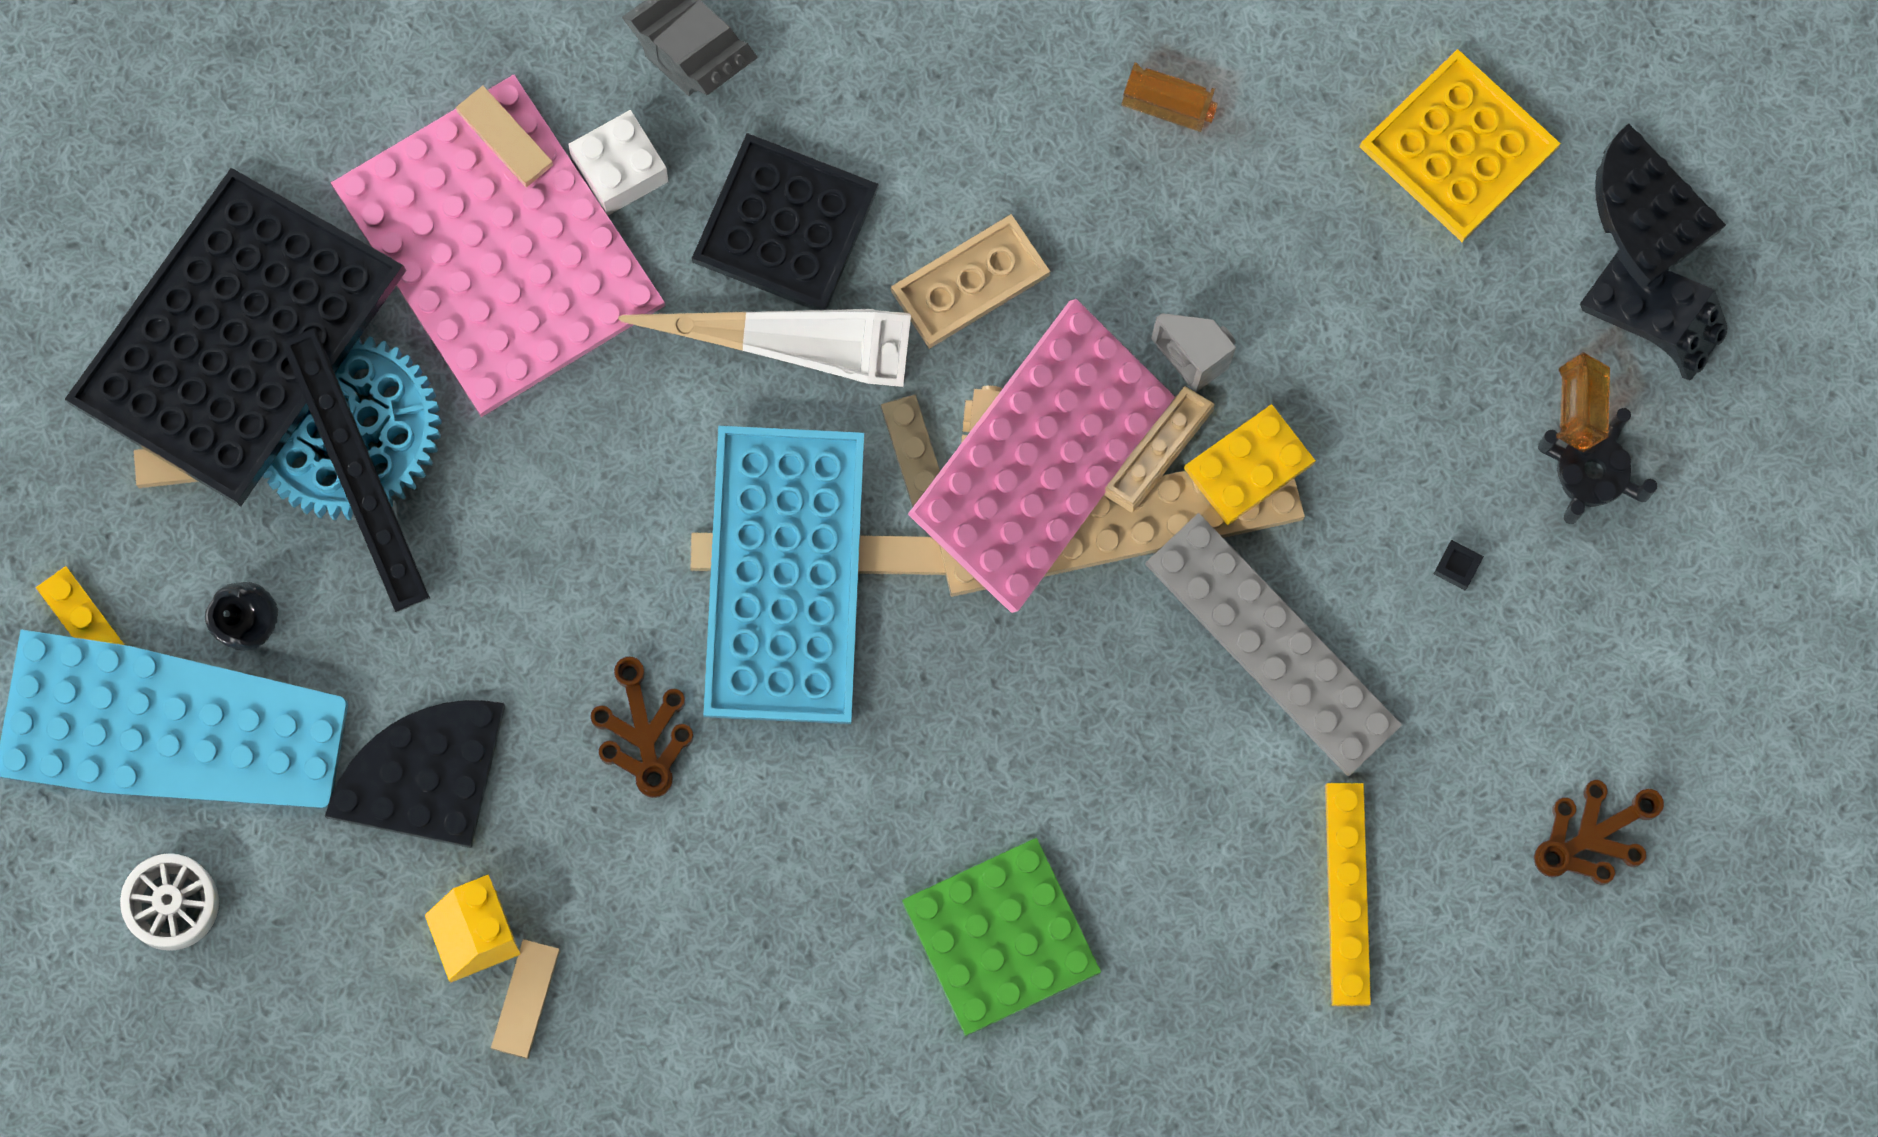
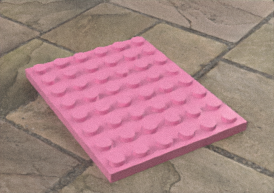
M515 75L508 77L488 89V91L553 162V166L528 187H525L457 113L456 109L331 182L335 192L370 246L405 267L406 272L397 283V288L481 417L633 326V324L621 322L618 319L619 316L653 314L665 306L664 300Z

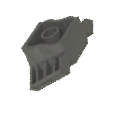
M645 0L622 16L623 20L641 42L645 57L688 96L696 91L709 95L758 58L749 44L739 40L733 30L701 0Z

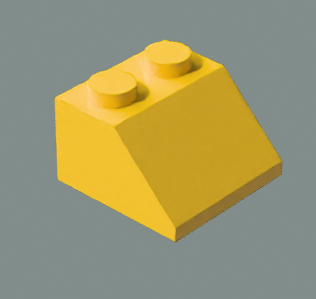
M489 874L453 888L425 914L450 983L521 955Z

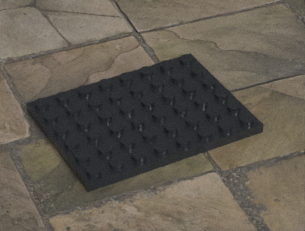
M230 168L66 396L65 400L69 405L241 507L309 411L281 341L316 328L333 370L336 372L405 274L406 269L401 263L235 169Z

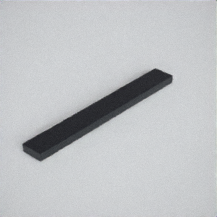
M312 328L281 341L395 612L397 613L430 599L317 329Z

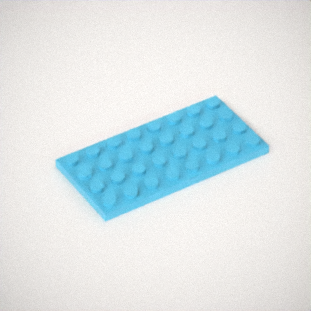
M718 426L704 717L851 724L864 433Z

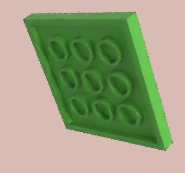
M1037 838L902 900L965 1037L1101 973Z

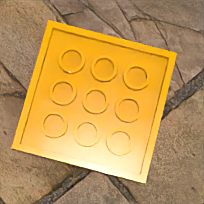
M1457 49L1361 142L1359 147L1453 235L1463 242L1559 148L1561 143Z

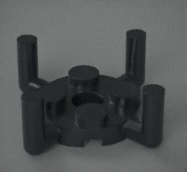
M1621 408L1617 411L1604 435L1586 433L1573 440L1564 448L1556 444L1559 434L1555 430H1548L1538 443V449L1541 453L1558 461L1557 473L1563 486L1562 488L1566 495L1571 498L1564 513V521L1566 523H1576L1585 511V506L1595 507L1608 504L1619 498L1622 493L1639 502H1646L1657 490V483L1653 479L1645 480L1641 486L1630 481L1631 457L1616 442L1622 429L1631 418V412L1627 408ZM1596 462L1601 465L1603 477L1600 479L1588 477L1584 469L1585 464Z

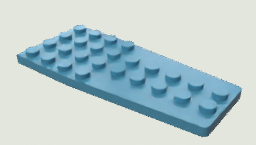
M20 630L0 740V777L108 794L327 808L334 791L348 702L341 696L132 646Z

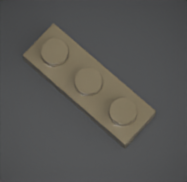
M916 395L881 404V410L912 508L940 472Z

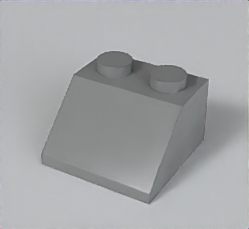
M1165 313L1156 317L1151 336L1152 341L1194 392H1198L1229 369L1236 347L1234 346L1235 339L1226 327H1219L1211 319Z

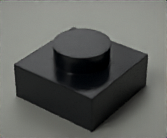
M1451 540L1433 574L1466 591L1484 556Z

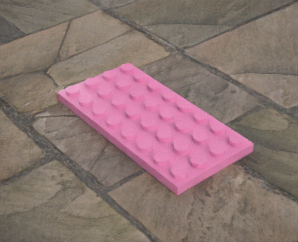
M1077 299L1071 300L908 515L1011 613L1018 612L1105 494V487L1168 408L1175 396Z

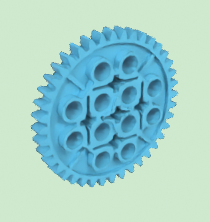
M369 336L364 345H362L361 339H358L335 374L345 398L349 399L348 405L374 466L379 463L388 464L387 469L378 476L393 507L391 496L395 494L399 498L405 499L406 496L402 488L407 486L415 490L416 485L412 479L413 476L424 478L426 475L420 466H432L433 464L431 458L426 453L438 451L436 444L430 440L441 438L438 429L434 428L441 424L440 417L434 414L440 410L437 401H432L436 394L433 388H428L431 383L427 376H421L423 372L418 364L412 366L413 361L409 355L401 358L402 353L398 347L389 351L386 341H382L376 348L374 339ZM369 369L368 375L365 378L353 379L358 370ZM391 386L399 387L398 392L394 396L383 397L384 391ZM356 393L359 395L363 394L364 396H368L371 393L375 402L367 399L360 401ZM308 411L263 477L264 479L269 478L267 483L272 490L278 488L277 494L282 500L289 497L288 502L292 507L295 508L301 503V509L305 514H308L314 508L317 517L322 518L328 510L332 520H336L340 511H342L346 519L351 520L353 511L338 476L332 485L321 486L326 476L337 475L330 459L323 458L319 460L314 452L316 451L324 455L328 454L322 438H313V433L317 430V426L311 412ZM378 416V420L373 426H363V422L367 417ZM408 434V438L403 444H392L393 439L397 435ZM371 441L373 443L380 441L382 444L380 448L372 447L371 449L368 445ZM307 457V461L302 467L292 468L296 458Z

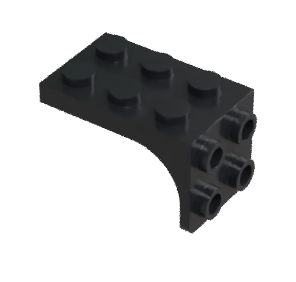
M1616 254L1580 303L1582 311L1636 334L1657 345L1674 360L1682 378L1689 381L1693 379L1696 373L1704 369L1708 356L1716 345H1720L1727 335V323L1714 289L1669 270L1642 289Z

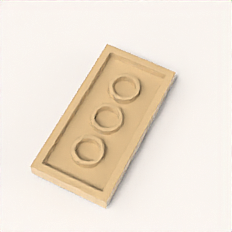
M1010 214L891 286V292L904 312L910 313V321L930 349L1049 277L1050 270L1015 218Z

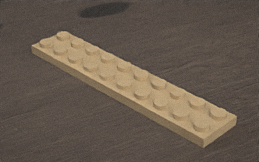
M1186 471L1162 475L1133 513L1103 495L1044 577L1156 553L1198 513L1222 538L1302 521L1305 516L1295 478L1228 526ZM940 546L951 597L986 590L984 586Z

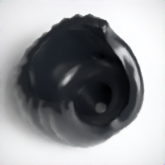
M252 582L225 585L215 593L213 600L205 611V623L210 634L222 644L240 651L254 650L259 648L260 645L265 644L275 629L278 617V608L273 597L264 587Z

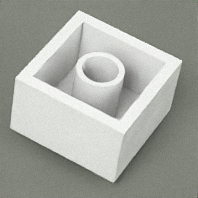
M631 110L568 144L571 159L607 216L668 182L666 166Z

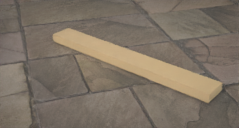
M691 533V571H711L713 533ZM860 536L858 573L946 575L940 546L932 537Z

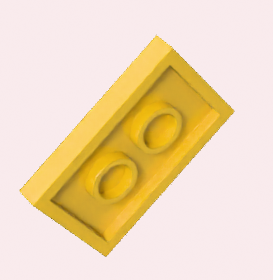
M1271 404L1188 462L1184 470L1228 526L1313 466L1316 460Z

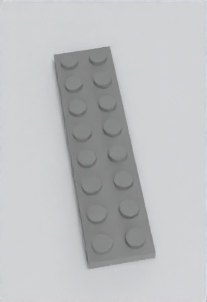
M1199 513L1145 563L1155 576L1347 776H1350L1402 726Z

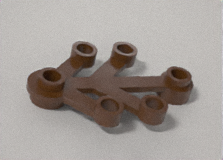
M624 657L616 663L614 674L617 682L626 688L634 727L614 716L612 711L606 706L595 707L590 717L592 724L596 728L608 729L638 747L643 763L621 752L620 746L614 741L602 743L599 747V756L605 764H615L636 777V785L642 794L647 797L657 798L665 795L670 790L673 783L670 768L681 750L692 743L693 731L686 724L676 725L671 731L672 740L657 760L654 745L674 713L683 709L685 697L678 689L666 691L663 695V704L649 724L640 683L645 675L643 665L635 657ZM628 668H633L637 671L636 677L632 680H627L623 677V672ZM678 695L681 698V702L679 705L672 707L667 703L668 697ZM604 711L608 713L609 719L607 722L600 724L595 721V716L597 713ZM679 730H686L689 733V738L684 742H679L676 740L675 734ZM614 747L617 750L616 756L612 759L605 758L603 756L605 748ZM653 773L661 776V782L656 786H652L647 782L649 775Z
M1600 780L1590 781L1583 791L1586 802L1578 835L1566 843L1568 822L1576 813V805L1570 798H1560L1552 807L1555 818L1550 839L1541 843L1534 853L1536 868L1540 873L1548 877H1558L1566 871L1591 877L1596 884L1606 885L1615 876V869L1610 863L1602 861L1595 864L1573 855L1586 849L1622 859L1629 867L1640 866L1646 859V851L1641 845H1626L1605 839V837L1639 818L1642 820L1656 818L1664 807L1663 798L1657 791L1653 789L1640 791L1634 796L1631 806L1596 825L1601 802L1606 798L1608 789ZM1591 786H1598L1601 789L1602 795L1600 798L1591 796L1589 792ZM1641 800H1648L1652 804L1651 812H1644L1640 808ZM1559 804H1567L1571 810L1570 814L1567 816L1560 814L1558 810ZM1630 849H1635L1640 853V860L1638 862H1633L1629 859L1628 852ZM1547 853L1557 855V865L1548 864L1546 861ZM1598 867H1604L1608 870V879L1603 880L1597 876Z

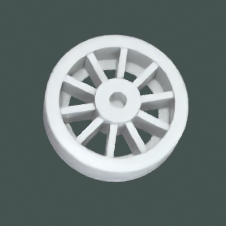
M161 854L146 859L129 874L122 888L120 907L122 917L129 930L145 944L161 950H179L195 944L211 929L218 913L219 896L214 880L196 861L179 854ZM169 874H178L173 885H171ZM161 877L163 885L157 887L153 881ZM187 878L194 882L188 887L182 889ZM148 886L154 890L152 896L143 895ZM200 891L202 901L186 899ZM142 903H149L153 905L150 908L142 911ZM186 908L201 909L195 922L185 913ZM157 915L151 927L146 920ZM180 916L191 925L179 932L177 918ZM168 918L171 933L160 932Z

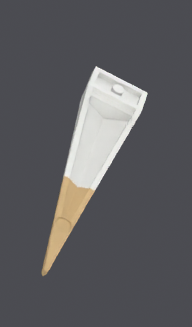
M874 309L635 314L618 317L624 323L710 342L868 384L903 387L911 319L910 313Z

